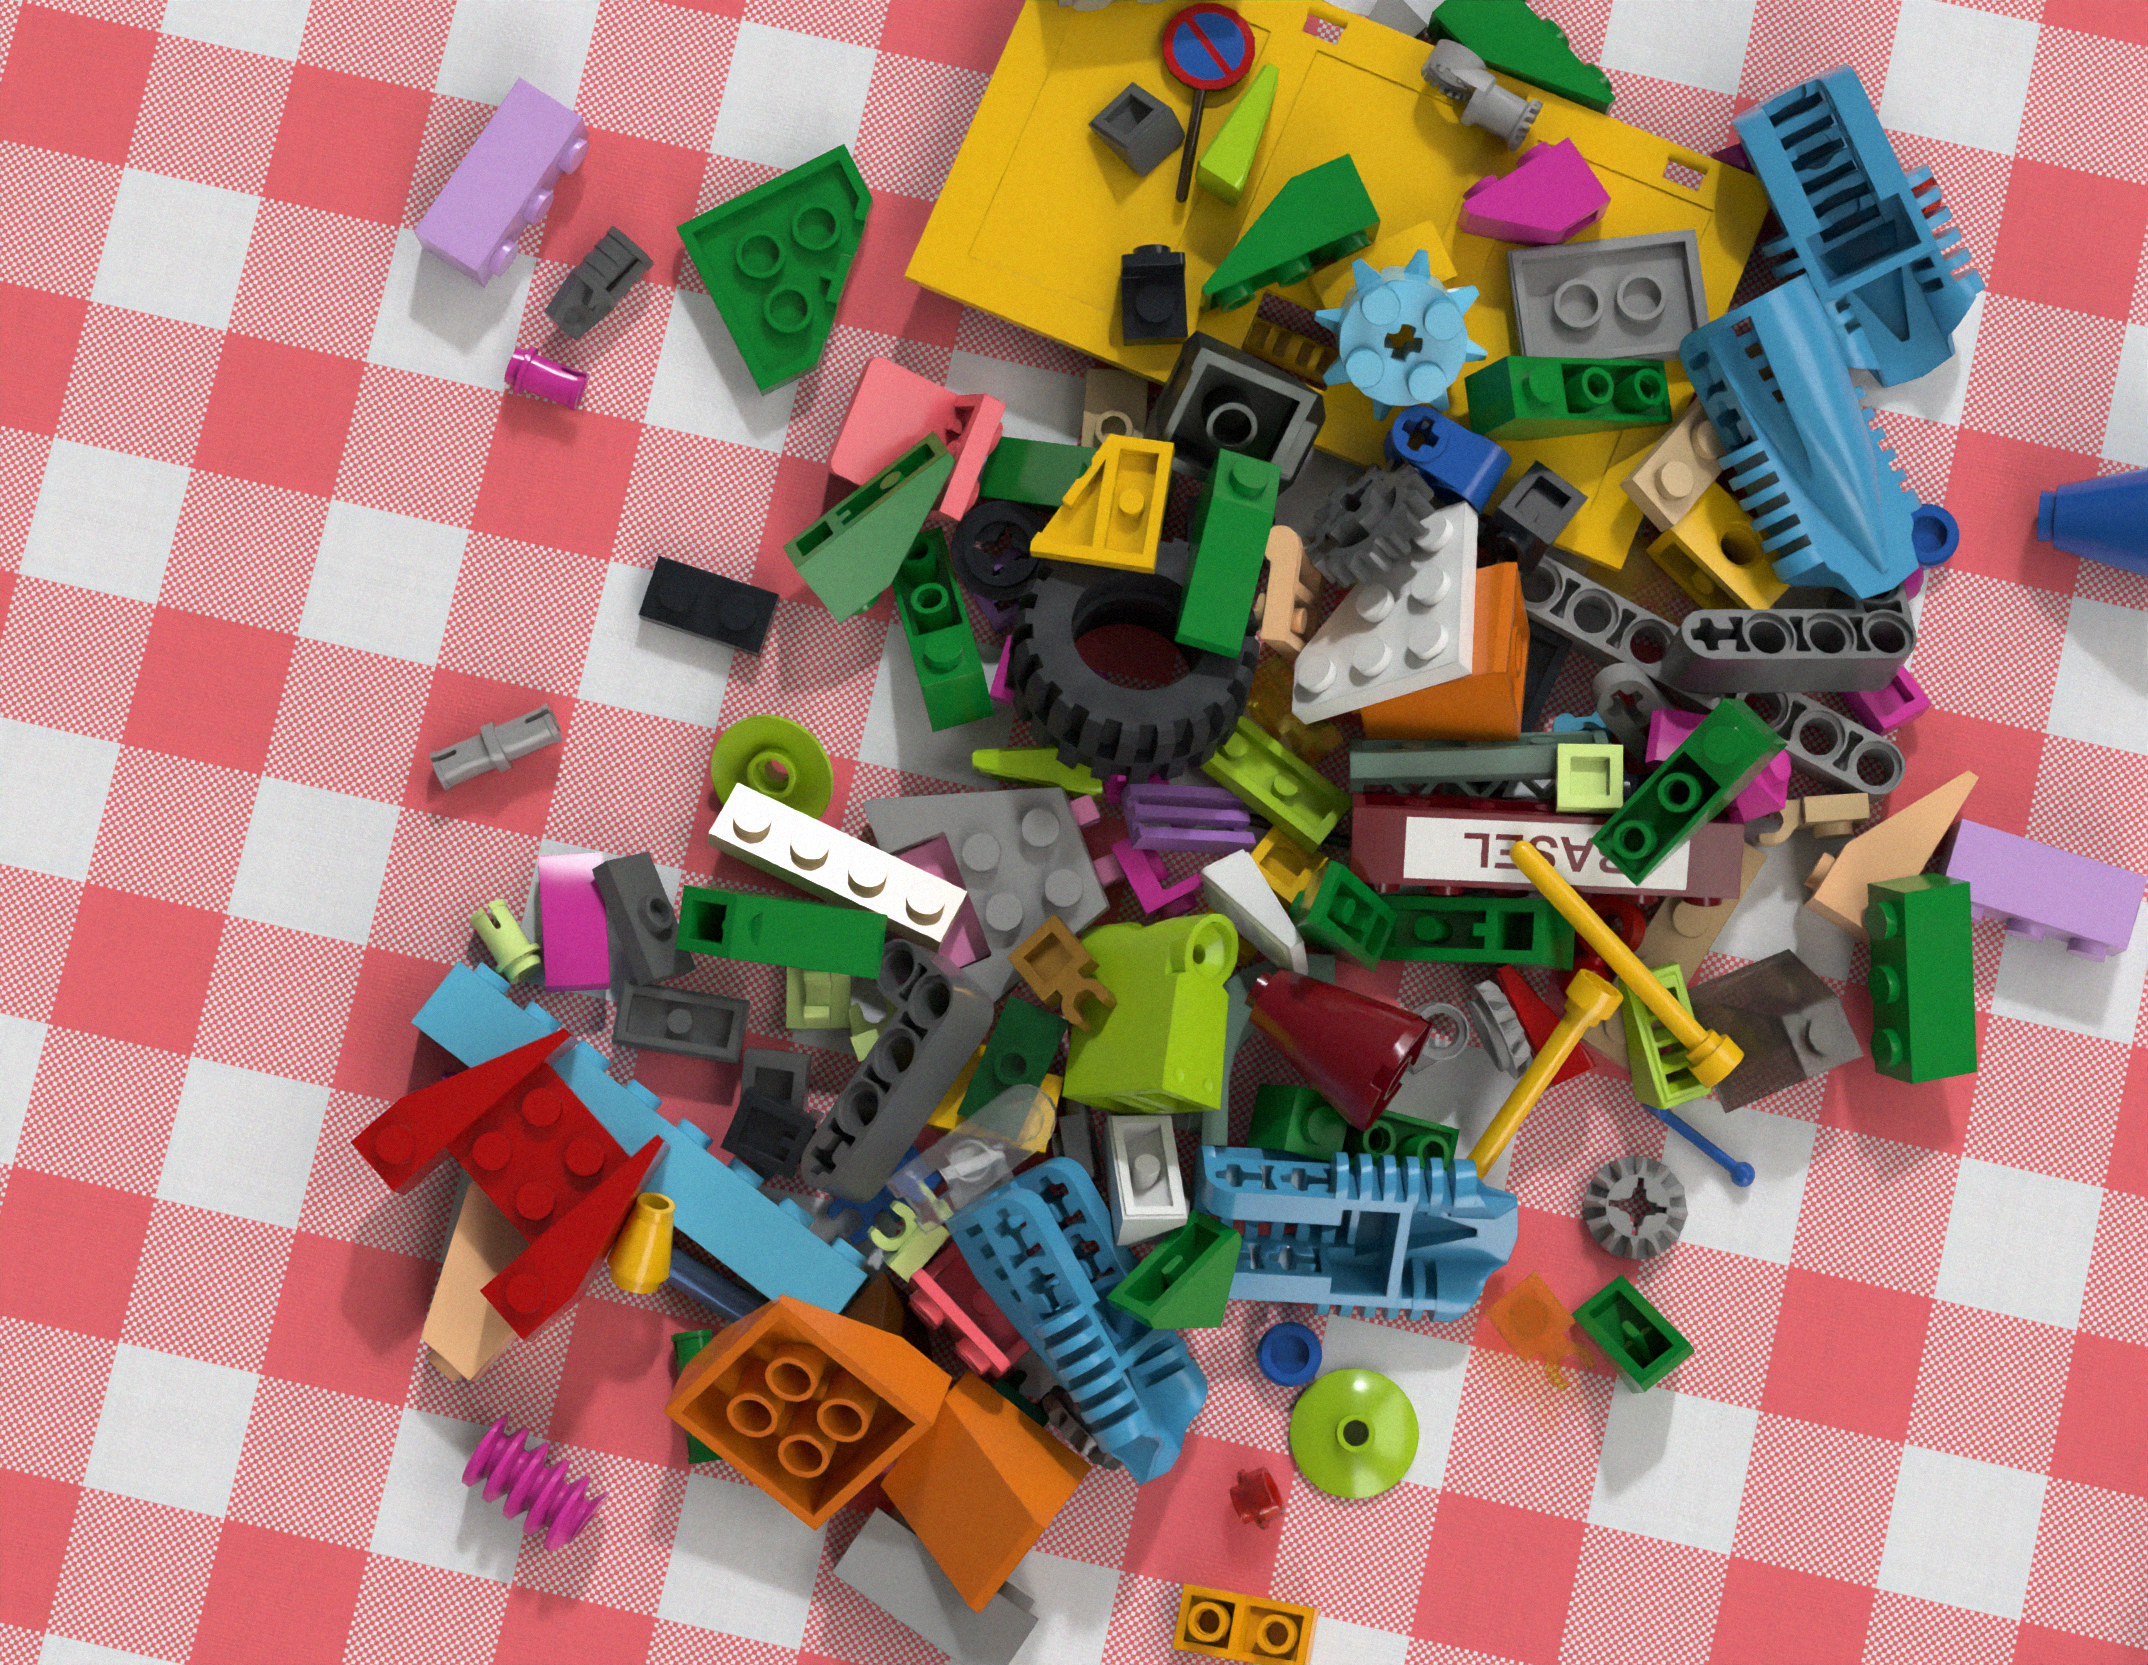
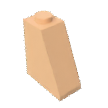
M474 1180L467 1188L421 1335V1339L433 1348L427 1355V1360L454 1383L462 1375L469 1381L478 1382L518 1337L517 1333L484 1297L480 1290L531 1246Z

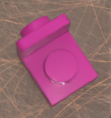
M1130 837L1111 846L1149 920L1161 914L1163 920L1180 917L1199 906L1195 896L1204 891V884L1198 874L1163 891L1159 882L1170 876L1156 850L1132 849Z

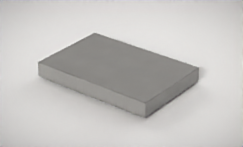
M1695 229L1507 250L1505 262L1519 356L1675 361L1680 360L1679 347L1681 340L1687 334L1709 323Z

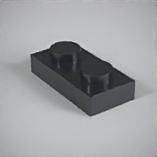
M658 556L638 615L642 620L760 658L780 601V596L774 592Z

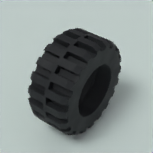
M1174 537L1172 543L1160 540L1155 574L1047 559L1039 567L1037 579L1028 582L1021 596L1019 610L1016 613L1009 648L1010 656L1007 666L1008 686L1015 691L1012 703L1019 719L1024 722L1032 720L1029 734L1041 748L1046 749L1051 744L1058 749L1056 760L1069 768L1075 769L1077 764L1080 763L1092 769L1090 777L1109 782L1110 774L1126 776L1127 784H1147L1149 774L1159 773L1161 780L1167 781L1183 776L1187 761L1192 767L1202 766L1214 757L1216 747L1226 745L1234 734L1239 717L1243 715L1259 661L1260 643L1255 639L1258 624L1254 610L1251 608L1237 659L1174 641L1190 543ZM1111 624L1142 626L1159 633L1172 642L1186 660L1190 674L1177 683L1160 689L1133 690L1123 688L1106 681L1093 672L1079 655L1074 643L1081 636L1098 627Z

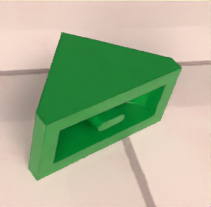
M1193 1209L1187 1215L1186 1225L1175 1228L1106 1297L1110 1306L1152 1329L1221 1328L1242 1244L1239 1232Z
M1619 1275L1571 1314L1576 1323L1633 1394L1645 1393L1695 1352L1692 1345L1622 1275Z

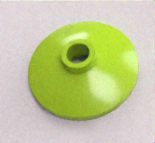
M755 715L744 718L725 731L718 740L712 754V782L723 806H725L737 783L816 820L823 815L830 804L834 789V775L829 757L820 742L807 729L792 720L775 715ZM772 760L781 763L786 768L788 774L776 771L772 765Z
M1348 1368L1333 1371L1320 1377L1303 1392L1292 1412L1289 1439L1292 1454L1298 1467L1315 1486L1338 1497L1359 1499L1375 1496L1388 1490L1405 1475L1416 1455L1419 1428L1414 1408L1409 1398L1397 1384L1374 1371ZM1353 1420L1362 1422L1368 1431L1366 1441L1359 1446L1348 1444L1343 1436L1344 1427Z

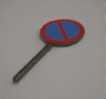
M1198 3L1182 9L1168 23L1162 38V56L1170 74L1183 86L1194 89L1175 195L1179 203H1184L1188 199L1207 92H1220L1235 86L1248 74L1255 58V37L1248 22L1234 9L1218 3Z

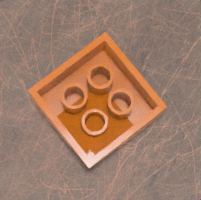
M782 1294L724 1328L685 1365L663 1412L816 1531L934 1425L952 1377L900 1336Z

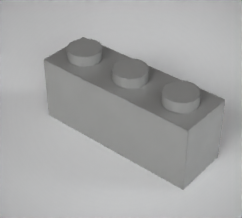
M880 1506L876 1507L831 1572L961 1665H1009L1039 1620V1618L1029 1612L1035 1601L1008 1581L1003 1583L980 1614L974 1611L965 1602L896 1506L893 1507L890 1513Z

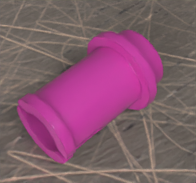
M531 346L528 351L517 347L508 364L504 382L513 385L514 392L521 395L526 390L575 411L586 390L589 373L574 370L539 356V349Z

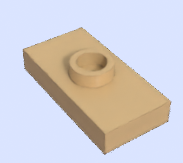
M1086 368L1081 446L1099 449L1109 434L1143 439L1146 430L1149 380L1125 370Z

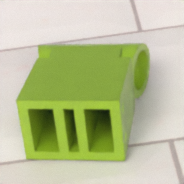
M1210 913L1173 917L1147 927L1140 923L1126 922L1091 926L1084 930L1079 940L1100 965L1087 978L1095 979L1107 987L1114 994L1117 1005L1111 1010L1096 997L1089 999L1085 1003L1083 1016L1089 1021L1092 1028L1086 1033L1072 1025L1062 1096L1116 1116L1220 1110L1229 994L1222 985L1231 976L1237 963L1239 951L1238 933L1233 922L1224 914Z

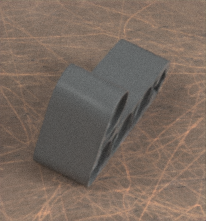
M1903 581L1892 590L1859 601L1835 588L1826 604V609H1703L1693 611L1685 617L1661 658V669L1665 678L1674 687L1690 693L1875 692L1883 690L1891 684L1917 644V637Z
M893 939L884 945L879 979H873V983L878 991L895 1005L898 1010L808 1142L801 1158V1174L807 1185L853 1203H866L881 1191L987 1034L993 1022V1001L985 990L950 959L905 939Z

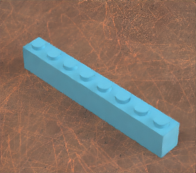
M458 961L411 1021V1023L470 1068L555 1033L562 1025L561 1022L532 1000L523 1010L504 996L511 987V984L483 962H480L476 969L472 971L460 961ZM583 1039L575 1049L569 1051L553 1065L554 1069L631 1156L657 1134L665 1139L671 1147L645 1192H655L669 1197L676 1206L673 1214V1225L770 1300L784 1294L842 1315L871 1277L859 1269L867 1259L864 1255L838 1235L834 1237L829 1245L809 1230V1227L816 1220L812 1215L786 1195L778 1206L758 1191V1188L765 1179L735 1156L727 1166L706 1151L713 1143V1139L684 1117L676 1127L656 1113V1110L663 1103L661 1099L633 1078L625 1088L605 1073L613 1062Z

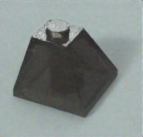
M1790 949L1687 989L1694 1018L1704 1030L1713 1029L1719 1036L1727 1034L1744 1052V1057L1740 1063L1724 1079L1713 1086L1725 1114L1864 1056L1838 996Z

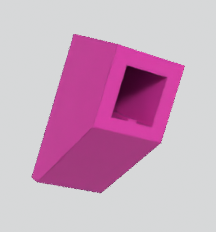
M1567 137L1553 147H1550L1547 142L1534 146L1516 161L1515 164L1518 169L1499 181L1495 175H1490L1474 184L1463 195L1465 202L1462 203L1456 223L1463 233L1530 247L1563 244L1601 220L1605 215L1611 198L1570 138Z

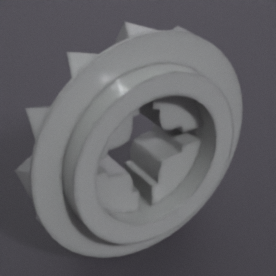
M1487 980L1471 986L1473 1000L1468 1002V1008L1484 1048L1500 1072L1507 1070L1513 1079L1520 1078L1533 1062V1058L1530 1053L1531 1047L1525 1038L1524 1029L1521 1027L1515 1011L1512 1010L1506 995L1501 993L1499 987L1493 982Z
M1644 1156L1616 1159L1600 1169L1587 1188L1584 1199V1216L1587 1227L1598 1244L1616 1256L1635 1260L1656 1256L1668 1249L1679 1239L1688 1216L1685 1188L1668 1166ZM1638 1180H1641L1644 1201L1654 1204L1656 1208H1663V1213L1643 1216L1640 1226L1636 1227L1634 1236L1631 1235L1632 1225L1629 1224V1213L1619 1211V1207L1609 1206V1201L1619 1202L1620 1200L1631 1198L1633 1189L1637 1188Z

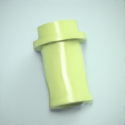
M498 899L489 903L488 906L500 927L499 929L493 926L483 908L471 916L469 923L476 929L498 963L495 972L501 977H507L510 984L513 985L528 979L541 969L543 962L539 955L542 952V948L537 943L531 944L509 911L506 901Z

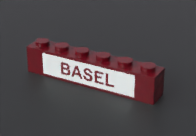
M1352 791L1348 869L1373 892L1388 893L1398 891L1400 885L1426 886V891L1437 895H1459L1464 892V887L1490 888V893L1498 897L1522 898L1528 896L1529 890H1539L1511 861L1509 851L1515 842L1527 841L1536 848L1584 901L1592 899L1593 893L1619 894V899L1635 904L1654 903L1658 900V896L1683 897V901L1690 905L1713 907L1721 905L1722 899L1740 898L1745 823L1738 807H1725L1639 886H1635L1590 841L1614 814L1556 813V799Z

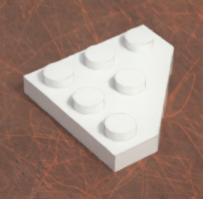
M1466 501L1434 510L1431 516L1421 520L1420 523L1426 529V532L1422 536L1410 539L1409 543L1412 546L1408 556H1403L1397 562L1391 559L1392 567L1387 573L1383 572L1380 568L1374 570L1369 583L1363 585L1359 580L1295 658L1292 713L1305 725L1472 674L1478 513Z

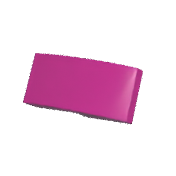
M602 853L538 856L545 993L610 989L606 904L592 872L593 868L603 863Z

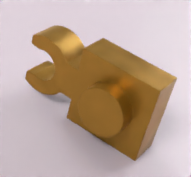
M1055 914L1007 956V959L1043 1003L1053 1009L1061 1002L1065 1018L1086 1033L1092 1028L1089 1021L1083 1016V1007L1089 999L1096 997L1111 1010L1117 1005L1114 994L1107 987L1095 979L1087 978L1100 965L1067 924Z

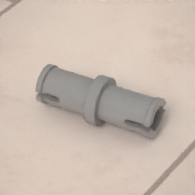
M545 703L538 709L498 726L493 721L480 726V734L438 752H431L430 759L433 762L432 765L440 783L447 791L457 784L497 768L499 772L513 768V760L564 740L551 707L548 703Z

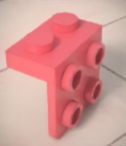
M870 358L863 367L826 460L827 469L831 474L861 487L934 431L956 462L930 509L926 520L961 521L963 514L971 509L977 499L980 489V483L977 478L986 456L994 451L1000 441L1003 431V425L1000 420L1007 404L987 394L958 395L886 358Z
M955 1241L925 1270L919 1268L910 1276L907 1290L912 1295L909 1297L908 1307L932 1332H935L942 1325L957 1341L955 1344L956 1348L952 1350L955 1357L967 1370L969 1369L979 1378L987 1373L997 1382L1031 1349L976 1280Z

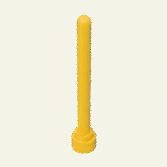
M1517 841L1511 846L1509 851L1511 861L1687 1048L1684 1056L1691 1062L1688 1070L1705 1088H1710L1724 1079L1743 1059L1744 1052L1727 1034L1719 1036L1713 1029L1705 1031L1531 843Z
M1586 969L1579 970L1566 989V994L1569 997L1564 1004L1567 1010L1566 1014L1465 1159L1475 1161L1477 1177L1481 1181L1485 1178L1589 1026L1597 1027L1601 1019L1608 1021L1623 1001L1624 997L1620 991L1599 975Z

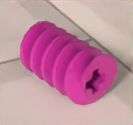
M507 1412L490 1428L473 1450L464 1470L462 1483L471 1487L487 1478L482 1499L487 1503H492L507 1494L502 1515L511 1520L527 1510L528 1514L523 1526V1532L532 1536L543 1528L548 1527L543 1548L548 1552H552L566 1543L570 1544L582 1532L605 1503L610 1493L604 1491L592 1500H587L585 1495L591 1478L585 1474L571 1484H567L565 1478L571 1462L565 1458L552 1467L547 1468L544 1463L550 1445L544 1442L530 1452H527L524 1446L530 1429L524 1426L507 1436L504 1433L510 1415Z

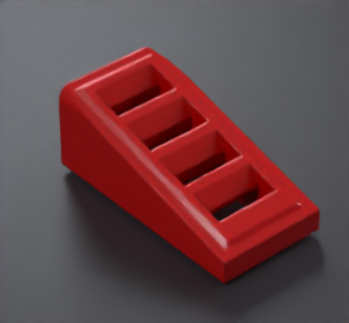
M1508 964L1491 973L1488 980L1496 984L1501 993L1506 995L1512 1010L1515 1011L1516 1017L1524 1029V1035L1531 1047L1530 1053L1534 1060L1560 1023V1020L1516 969H1513ZM1579 1042L1545 1090L1597 1066L1591 1055Z

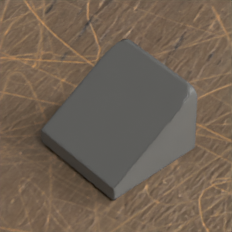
M1134 82L1088 124L1090 129L1126 165L1142 177L1147 176L1185 139V132L1172 108Z

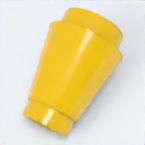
M644 1192L638 1195L636 1204L633 1206L607 1256V1263L611 1268L609 1277L618 1287L632 1293L649 1294L657 1291L661 1282L670 1276L673 1214L676 1206L669 1197L655 1192Z

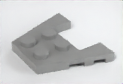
M1062 787L870 799L862 803L880 850L892 856L946 835L991 951L989 958L961 968V970L988 993L993 1001V1005L998 1001H1002L1024 979L1007 959V956L1053 914L1062 919L1077 937L1111 908L1065 789Z

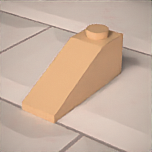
M1966 771L1840 848L1833 857L1823 852L1803 883L1812 889L1803 905L1869 946L1870 935L1865 924V912L1868 906L1867 883L1919 875L1979 777L1970 771Z

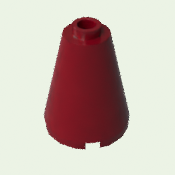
M1284 967L1280 968L1274 976L1266 971L1263 972L1254 983L1245 1000V1005L1252 1009L1248 1022L1352 1127L1354 1126L1362 1132L1364 1130L1368 1131L1392 1102L1403 1085L1399 1081L1409 1064L1413 1066L1416 1064L1433 1028V1024L1422 1018V1015Z

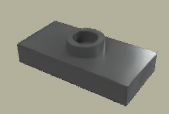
M649 852L607 860L592 869L639 987L682 977L696 969L689 951L675 949L679 924Z
M622 980L611 1043L618 1046L739 1066L750 1001L652 984L639 987L637 982Z

